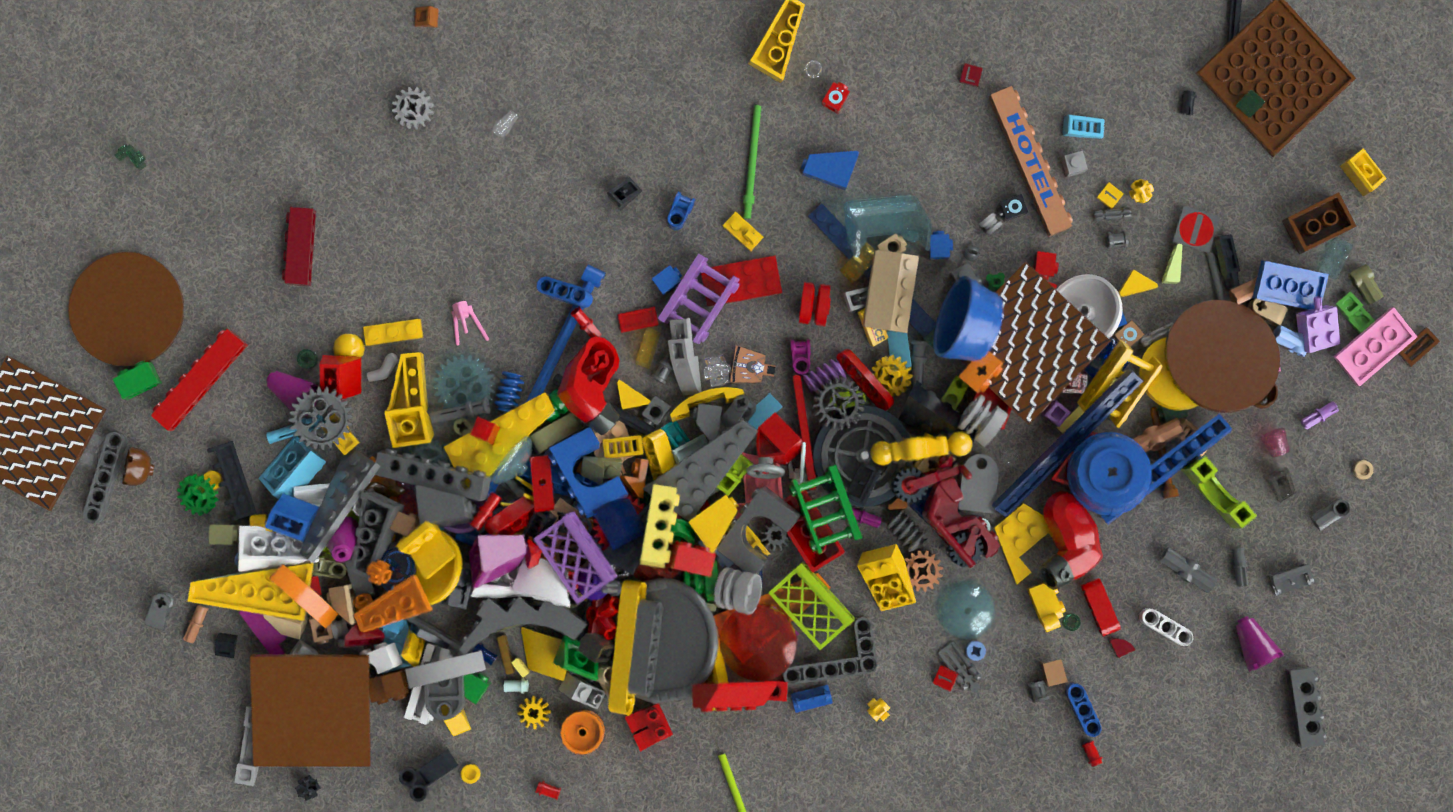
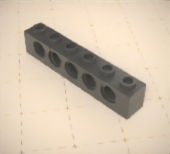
M389 448L377 453L376 463L381 466L375 474L377 476L417 486L420 485L477 501L487 500L491 477L486 476V472L479 470L470 472L467 471V467L456 466L454 468L450 467V463L441 461L437 464L433 463L430 458L421 457L417 459L414 458V454L403 453L401 455L397 454V450ZM396 461L400 464L399 469L395 466ZM414 465L417 467L416 474L413 472ZM432 469L435 472L434 478H432L430 475ZM449 474L453 477L452 483L448 480ZM467 478H468V479L470 480V482H471L470 487H468V486L466 485V479H467Z

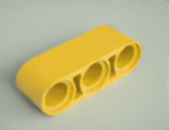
M658 429L643 437V447L653 480H655L661 474L673 468L676 463L667 434L662 429Z

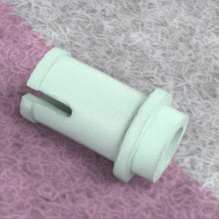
M524 678L521 680H504V692H521L522 694L528 692V680Z

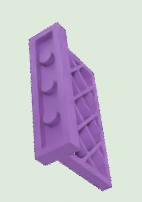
M575 512L568 513L557 523L534 538L577 604L618 577ZM563 523L568 529L567 537L557 535L558 527ZM545 536L553 537L552 547L545 546L541 539ZM557 538L566 540L565 550L555 548ZM570 541L578 544V553L568 551ZM554 552L564 553L562 564L554 560ZM568 554L577 556L576 566L566 565ZM581 557L588 559L590 562L589 569L579 567ZM565 568L575 570L573 580L566 578L564 575ZM578 571L588 572L586 583L577 581ZM592 573L598 574L602 580L600 584H590ZM576 584L586 586L585 594L581 597L575 591Z

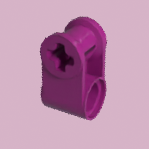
M810 339L806 341L791 340L793 372L800 376L806 375L810 370ZM799 362H803L806 364L807 369L802 372L798 371L796 365Z

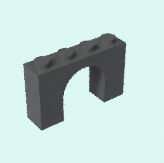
M766 486L760 489L757 488L751 495L753 500L750 504L746 503L740 511L742 515L738 520L734 519L730 524V532L724 535L717 548L720 553L742 570L755 574L760 573L768 559L749 544L746 537V527L749 521L756 516L767 517L787 532L792 529L802 515Z

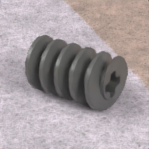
M902 509L889 521L890 523L887 528L894 527L895 529L892 534L899 533L900 535L897 540L905 539L903 547L910 545L908 552H911L921 546L928 538L922 539L924 532L917 534L919 527L912 528L914 521L907 522L909 515L901 516L904 511Z

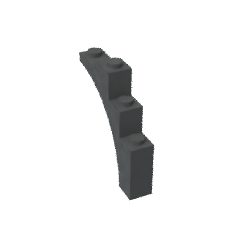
M518 597V599L514 598L509 603V610L507 611L492 598H488V600L484 599L478 606L479 611L477 615L482 620L478 619L472 626L474 631L470 636L466 635L460 642L462 646L459 650L465 655L469 654L480 641L490 634L505 627L518 624L547 626L564 633L573 640L579 637L588 624L567 607L554 605L550 601L541 600L538 604L540 607L538 610L524 598Z

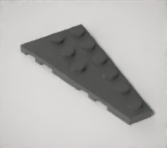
M352 449L347 455L343 454L299 554L314 564L361 496V492L365 490L379 470L380 465L356 449Z

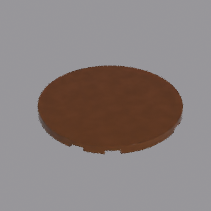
M134 252L110 254L89 265L75 282L69 299L70 325L80 345L90 355L100 361L116 366H134L141 361L150 362L168 350L181 330L184 319L183 294L173 274L157 260Z
M1210 300L1190 307L1172 325L1165 344V362L1167 370L1174 380L1173 383L1194 404L1215 412L1232 413L1254 406L1271 391L1279 374L1280 352L1272 330L1257 313L1244 305H1238L1236 302Z

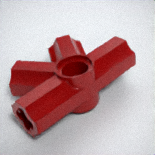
M608 593L602 599L592 601V606H589L586 612V618L589 622L586 643L603 645L604 638L611 640L616 637L617 625L612 617L619 613L620 600L618 597H610L611 595Z

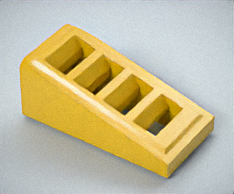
M642 436L604 439V458L643 455ZM636 440L637 451H633L632 441ZM628 441L629 452H625L624 442ZM617 442H620L621 453L617 452ZM609 443H613L614 454H610Z

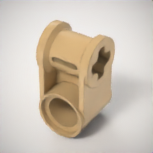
M1259 299L1250 301L1247 308L1256 312L1266 323L1275 327L1282 324L1288 310L1287 307L1279 303Z

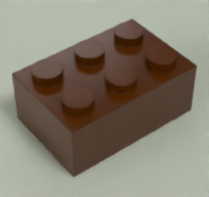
M1339 192L1282 220L1299 255L1356 227Z

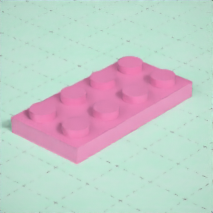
M1391 307L1339 351L1334 358L1355 385L1361 386L1416 339L1417 336L1397 310Z

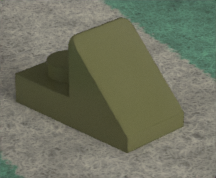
M583 456L581 475L602 485L603 478L614 479L618 476L620 478L622 460L621 458Z

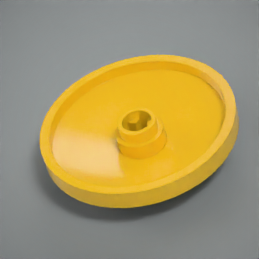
M1167 337L1157 340L1146 350L1142 357V360L1149 362L1151 357L1154 356L1163 365L1160 373L1145 391L1146 394L1160 406L1171 410H1189L1197 407L1198 405L1194 404L1191 399L1178 390L1173 383L1174 380L1170 372L1167 370L1165 362ZM1139 367V375L1143 370L1141 367Z
M442 530L441 532L456 556L430 578H424L413 558L408 554L412 562L408 578L411 576L418 577L430 605L442 601L453 591L458 583L462 569V558L457 543L449 534ZM403 536L402 539L397 543V545L406 537ZM391 558L390 564L393 566V569L404 575L405 572H403L402 567Z

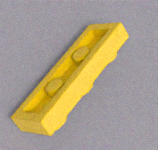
M421 319L363 327L366 346L423 338Z

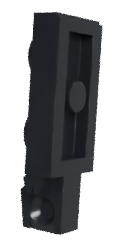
M1230 234L1214 237L1226 289L1240 286L1238 272L1241 270L1233 236Z

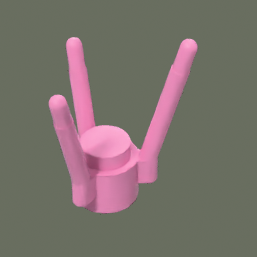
M461 301L452 305L453 311L451 313L457 346L459 345L458 320H461L464 333H468L465 319L469 317V314L485 340H489L485 330L474 314L472 306H468L467 301Z

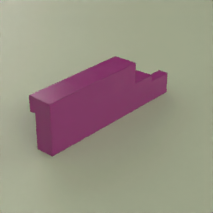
M239 611V614L269 654L286 653L280 643L287 636L280 634L263 617L264 614Z

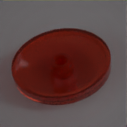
M758 604L752 614L735 611L726 620L720 634V649L725 662L736 674L751 681H768L780 676L791 665L797 651V636L792 623L781 611L769 605Z

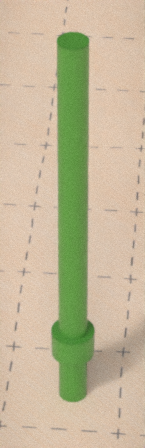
M754 105L746 194L743 195V203L745 204L744 219H751L752 204H754L755 200L753 190L761 116L760 105Z

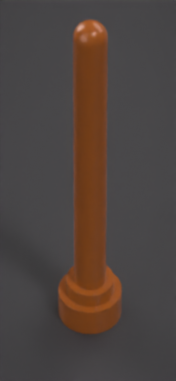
M1152 407L1150 412L1153 426H1161L1158 409ZM1165 447L1158 450L1160 458L1167 454ZM1169 478L1165 481L1164 491H1162L1164 499L1179 496L1178 488H1175L1172 478Z

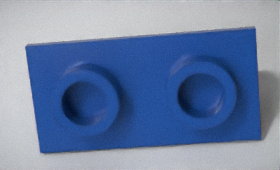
M828 684L791 694L795 713L833 703Z

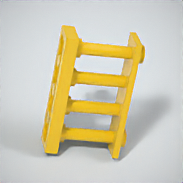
M1122 340L1118 342L1077 402L1085 412L1110 387L1115 377L1119 378L1124 373L1121 369L1127 361L1143 368L1139 375L1143 382L1110 414L1109 418L1117 428H1120L1127 420L1130 412L1163 367L1154 356L1151 357L1149 362H1146L1132 355L1133 350Z

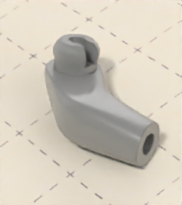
M388 354L379 369L368 372V381L372 382L388 378L398 362L396 354Z

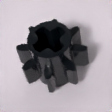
M308 775L297 780L299 785L295 789L298 797L304 798L305 801L317 797V791L321 788L317 782L318 779H313Z

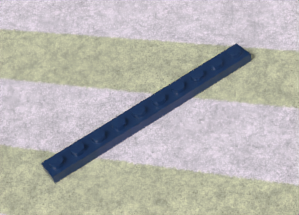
M821 203L808 218L870 281L873 256ZM912 298L909 324L934 349L933 340L936 322Z
M1128 368L992 504L994 509L1007 517L1143 380Z

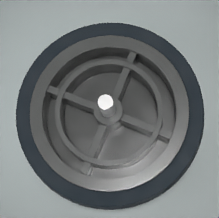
M859 405L864 407L865 410L863 412L858 411L862 415L861 419L854 417L857 424L849 421L851 426L849 429L846 427V424H843V430L839 429L838 424H836L835 430H832V423H829L828 427L824 426L825 423L822 425L814 441L812 458L817 477L825 475L827 467L837 466L846 493L862 462L882 470L865 506L849 499L851 506L871 507L887 502L895 496L891 483H893L892 476L894 477L896 475L895 472L900 471L902 467H913L914 459H900L899 461H892L887 465L876 464L870 455L871 448L876 442L900 443L902 440L911 438L904 425L891 413L878 407ZM855 406L845 408L847 416L853 413ZM838 412L831 416L834 419H842ZM831 483L821 484L829 494L833 491Z

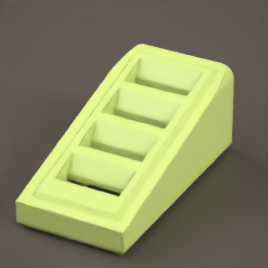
M1182 244L1174 246L1162 278V283L1177 284L1180 282Z

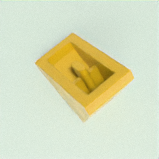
M1132 270L1118 293L1120 297L1156 289L1158 285L1136 270Z
M620 379L618 380L617 385L622 410L649 405L651 402L649 399Z
M445 704L441 706L442 714L447 716L450 711L449 707ZM464 709L456 717L444 720L453 736L471 730Z

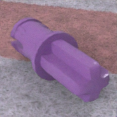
M1331 401L1320 409L1316 408L1312 414L1301 420V424L1305 429H1309L1319 422H1325L1326 418L1337 413L1339 409L1335 402Z

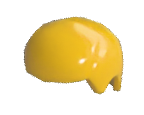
M355 334L340 335L334 342L333 351L335 356L362 357L364 355V342Z

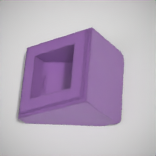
M1053 400L1041 415L1060 427L1071 412L1057 400Z

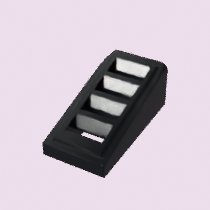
M534 511L522 533L525 542L531 536L533 538L531 541L537 545L534 538L550 528L555 523L557 517L550 511Z

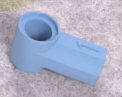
M1278 325L1273 331L1277 343L1288 348L1291 353L1294 351L1298 356L1305 357L1307 352H1305L1303 334L1295 333Z

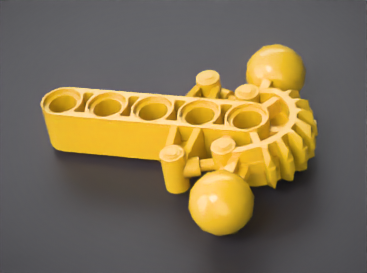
M957 431L950 435L949 439L943 436L902 440L900 443L892 442L891 444L886 441H879L872 446L870 455L872 460L878 465H887L892 461H899L900 459L911 460L948 454V451L956 456H963L970 452L972 440L967 433Z

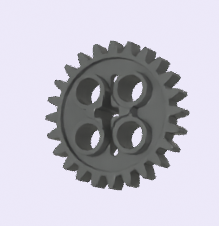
M318 386L317 392H314L312 388H310V394L303 391L304 398L297 396L296 399L299 403H292L295 410L289 411L291 415H294V417L289 418V422L295 423L290 426V429H297L294 436L301 435L299 442L306 440L307 447L313 443L314 449L317 448L318 444L321 445L322 450H324L325 444L332 448L331 442L333 441L338 445L339 437L345 439L343 432H350L346 426L352 425V422L347 421L353 417L352 414H347L351 410V407H345L348 401H341L342 394L336 397L335 389L328 393V387L325 388L324 392L321 391L320 386ZM320 399L325 401L326 404L323 409H317L314 403ZM333 405V408L325 414V421L320 420L314 429L309 431L308 429L317 421L316 415H323L327 408ZM333 412L340 414V419L336 422H332L329 419L330 414ZM305 414L312 416V421L308 424L301 421L302 416ZM319 427H325L327 433L324 436H319L316 434V430Z

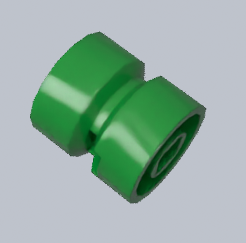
M557 388L549 394V398L555 408V411L547 418L551 424L560 418L561 413L565 414L569 411L560 400Z

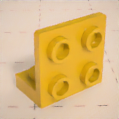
M427 521L397 545L400 552L411 555L426 579L430 578L456 556L438 525Z

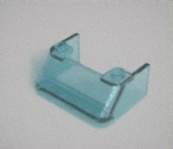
M903 195L845 202L844 218L847 242L855 258L859 257V249L866 244L867 237L902 234L903 238L909 242L921 240L925 250H930L932 223L917 197Z

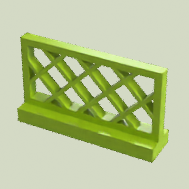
M804 561L768 592L819 650L824 648L855 620L850 611L819 577L811 572ZM797 573L802 579L801 586H790L791 577ZM779 588H788L787 599H780L774 592ZM790 589H801V600L790 599ZM804 589L812 590L815 593L814 601L803 600ZM790 602L801 603L800 613H792L790 611ZM803 603L814 604V614H803ZM817 604H825L828 607V615L816 614ZM803 617H814L813 628L805 627L802 624ZM816 617L827 618V628H816ZM830 618L838 619L843 625L838 629H829ZM816 631L827 632V639L822 644L815 638Z

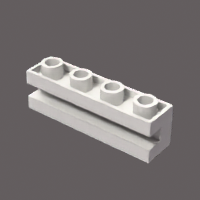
M431 642L427 643L421 665L428 661H441L453 658V654H451L452 649L441 648ZM424 685L413 688L404 718L419 721V723L427 725L429 720L433 721L434 717L426 709Z

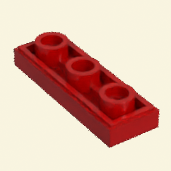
M548 455L530 457L535 512L555 510L550 459Z

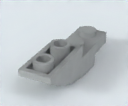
M690 318L670 320L672 339L668 340L675 377L683 395H695L702 392L698 356H694Z

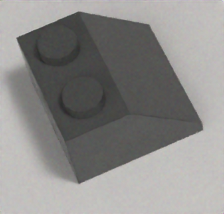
M699 404L698 408L694 407L693 420H696L697 426L709 441L714 440L719 434L722 407Z

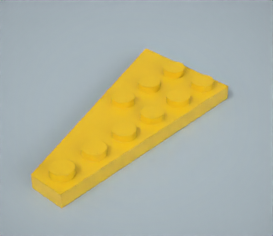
M545 392L491 421L500 427L493 445L481 441L468 433L444 446V449L454 468L456 466H463L468 468L467 471L474 472V470L486 472V476H491L518 450L517 448L530 437L535 429L545 422L555 411V408ZM467 478V479H466V485H467L468 487H470L471 482H470V480Z

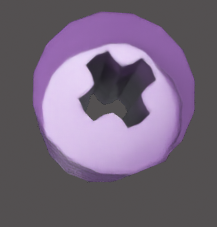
M830 359V366L823 363V370L816 367L817 374L809 371L810 378L805 374L803 375V380L812 395V391L816 392L817 389L819 390L821 384L826 386L827 380H831V382L835 378L839 380V376L846 379V374L837 359L836 362Z

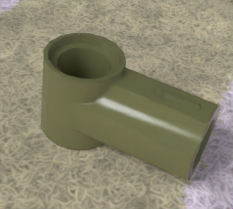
M1367 264L1348 274L1349 280L1352 279L1353 281L1352 285L1358 288L1368 305L1384 297L1374 281L1372 270Z

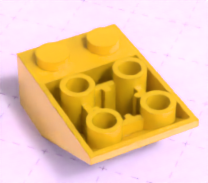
M897 544L866 551L861 554L857 567L881 611L916 603L905 560Z

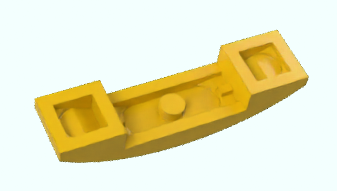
M722 387L697 393L683 401L670 414L671 421L675 422L690 417V408L724 397L726 404L731 403L737 396L744 395V391L739 388Z

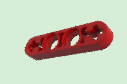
M844 349L837 354V360L841 367L878 408L886 411L893 406L894 399L892 395L850 349Z

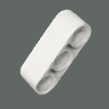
M1145 608L1140 612L1139 619L1141 623L1182 646H1188L1192 643L1193 634L1189 629L1154 609ZM1148 612L1153 614L1151 622L1145 620V615ZM1164 622L1170 624V629L1167 632L1162 630ZM1184 631L1187 635V638L1185 641L1181 642L1179 640V634Z

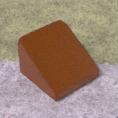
M432 6L416 7L415 27H438V9Z
M898 498L888 506V510L907 509L908 504Z

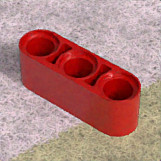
M524 496L490 518L485 524V530L491 536H512L528 524L535 511L534 501Z
M1100 578L1082 584L1081 589L1085 591L1084 596L1089 608L1093 610L1091 613L1097 627H1100L1099 632L1101 636L1104 637L1121 630Z

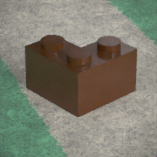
M405 669L370 679L371 703L377 702L380 705L389 702L388 699L390 698L393 701H397L407 697V693L411 691Z

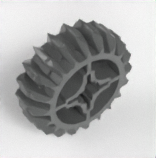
M835 378V384L833 385L831 380H827L828 387L825 384H821L823 392L818 389L816 390L820 397H813L814 401L819 402V404H813V408H819L814 414L815 416L822 415L819 418V422H822L824 419L827 420L824 425L825 427L832 423V430H835L836 424L839 425L840 430H843V424H846V427L849 429L851 427L849 421L857 424L854 417L861 419L862 415L858 411L863 412L865 410L864 407L859 406L860 404H865V400L858 399L863 396V393L856 394L859 386L852 389V381L849 382L848 386L845 385V378H843L842 384H838V378ZM836 389L846 390L851 396L841 397ZM831 392L833 401L826 407H823L822 403L825 395ZM836 398L844 402L842 404V411L838 409V406L837 408L833 406L836 404ZM855 401L853 413L847 416L845 411L846 405ZM836 411L842 419L831 418L826 413Z

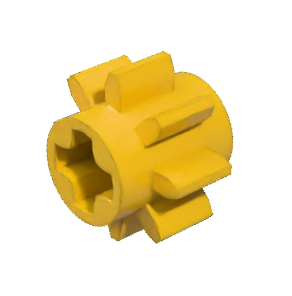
M1139 179L1132 183L1130 186L1132 190L1129 191V194L1136 203H1145L1151 199V192L1154 191V188L1147 180Z
M873 698L867 704L870 707L867 712L875 721H878L880 718L884 721L889 716L887 711L890 707L881 698L877 701Z

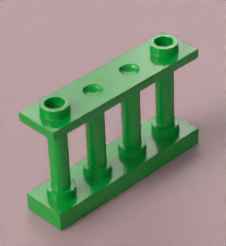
M836 465L827 467V472L823 476L798 484L797 480L794 479L790 481L791 485H789L792 497H796L811 539L808 541L812 552L815 551L816 554L823 553L821 546L846 537L851 538L852 541L862 539ZM826 482L832 484L833 491L830 494L804 502L801 491ZM831 501H838L840 506L838 512L811 521L807 510ZM839 519L845 520L847 526L845 530L821 539L817 538L814 528Z

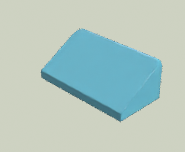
M887 332L889 337L887 338L889 355H894L895 359L900 356L902 363L907 361L906 368L911 367L907 333Z
M769 393L756 405V411L748 423L758 430V427L774 412L777 413L783 406Z

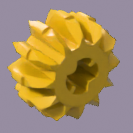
M532 696L531 702L526 698L524 699L526 705H519L524 710L518 712V715H524L520 722L522 723L527 720L526 728L532 723L533 729H536L537 722L540 727H543L544 722L542 720L549 721V718L544 714H550L551 710H544L549 704L547 702L541 705L542 697L539 698L538 702H536L535 696ZM530 708H532L533 710H536V709H537V710L539 711V712L537 713V715H539V716H538V717H536L535 715L531 716V715H530V712H531Z

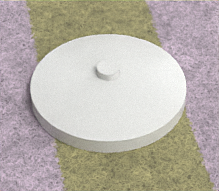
M1085 274L1068 279L1056 289L1104 335L1110 338L1114 334L1122 317V301L1118 291L1110 282L1097 275Z

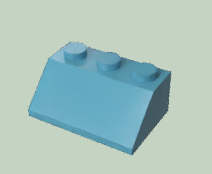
M294 436L258 478L270 493L278 499L282 494L293 497V487L308 485L326 463L313 448L307 447L304 441L299 442L300 437Z

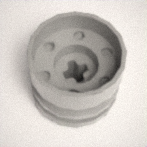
M979 395L965 409L957 428L963 430L968 424L969 426L965 433L970 434L975 429L977 432L974 440L985 447L1000 430L1008 417V413L998 406L991 412L988 411L992 402L988 400L982 406L985 397Z
M724 568L718 577L715 587L716 606L728 610L735 609L737 612L752 614L761 596V577L751 572L742 573L737 569Z

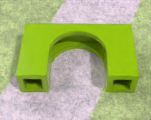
M1206 456L1197 457L1181 469L1231 528H1243L1257 516L1245 501L1236 500L1224 489L1214 475L1218 470Z

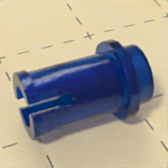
M478 643L472 653L482 651L484 661L491 666L498 655L483 647L484 644L480 645Z

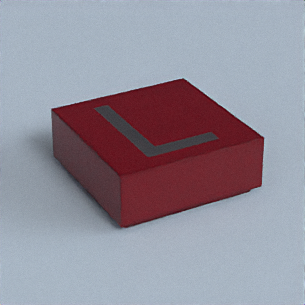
M964 63L959 83L978 87L983 68Z

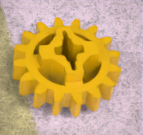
M894 355L889 356V358L887 356L882 357V360L876 361L877 366L872 367V370L875 371L873 375L892 397L895 394L899 396L902 392H906L908 390L906 386L912 384L908 379L913 377V375L908 374L911 367L906 368L907 361L902 363L901 357L899 356L895 359Z

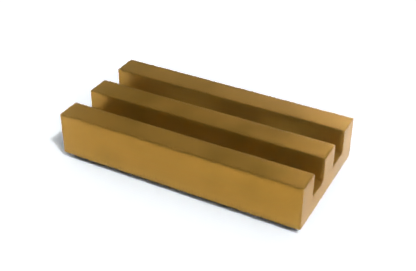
M502 635L497 638L505 672L508 675L514 673L515 668L511 663L513 660L507 636Z

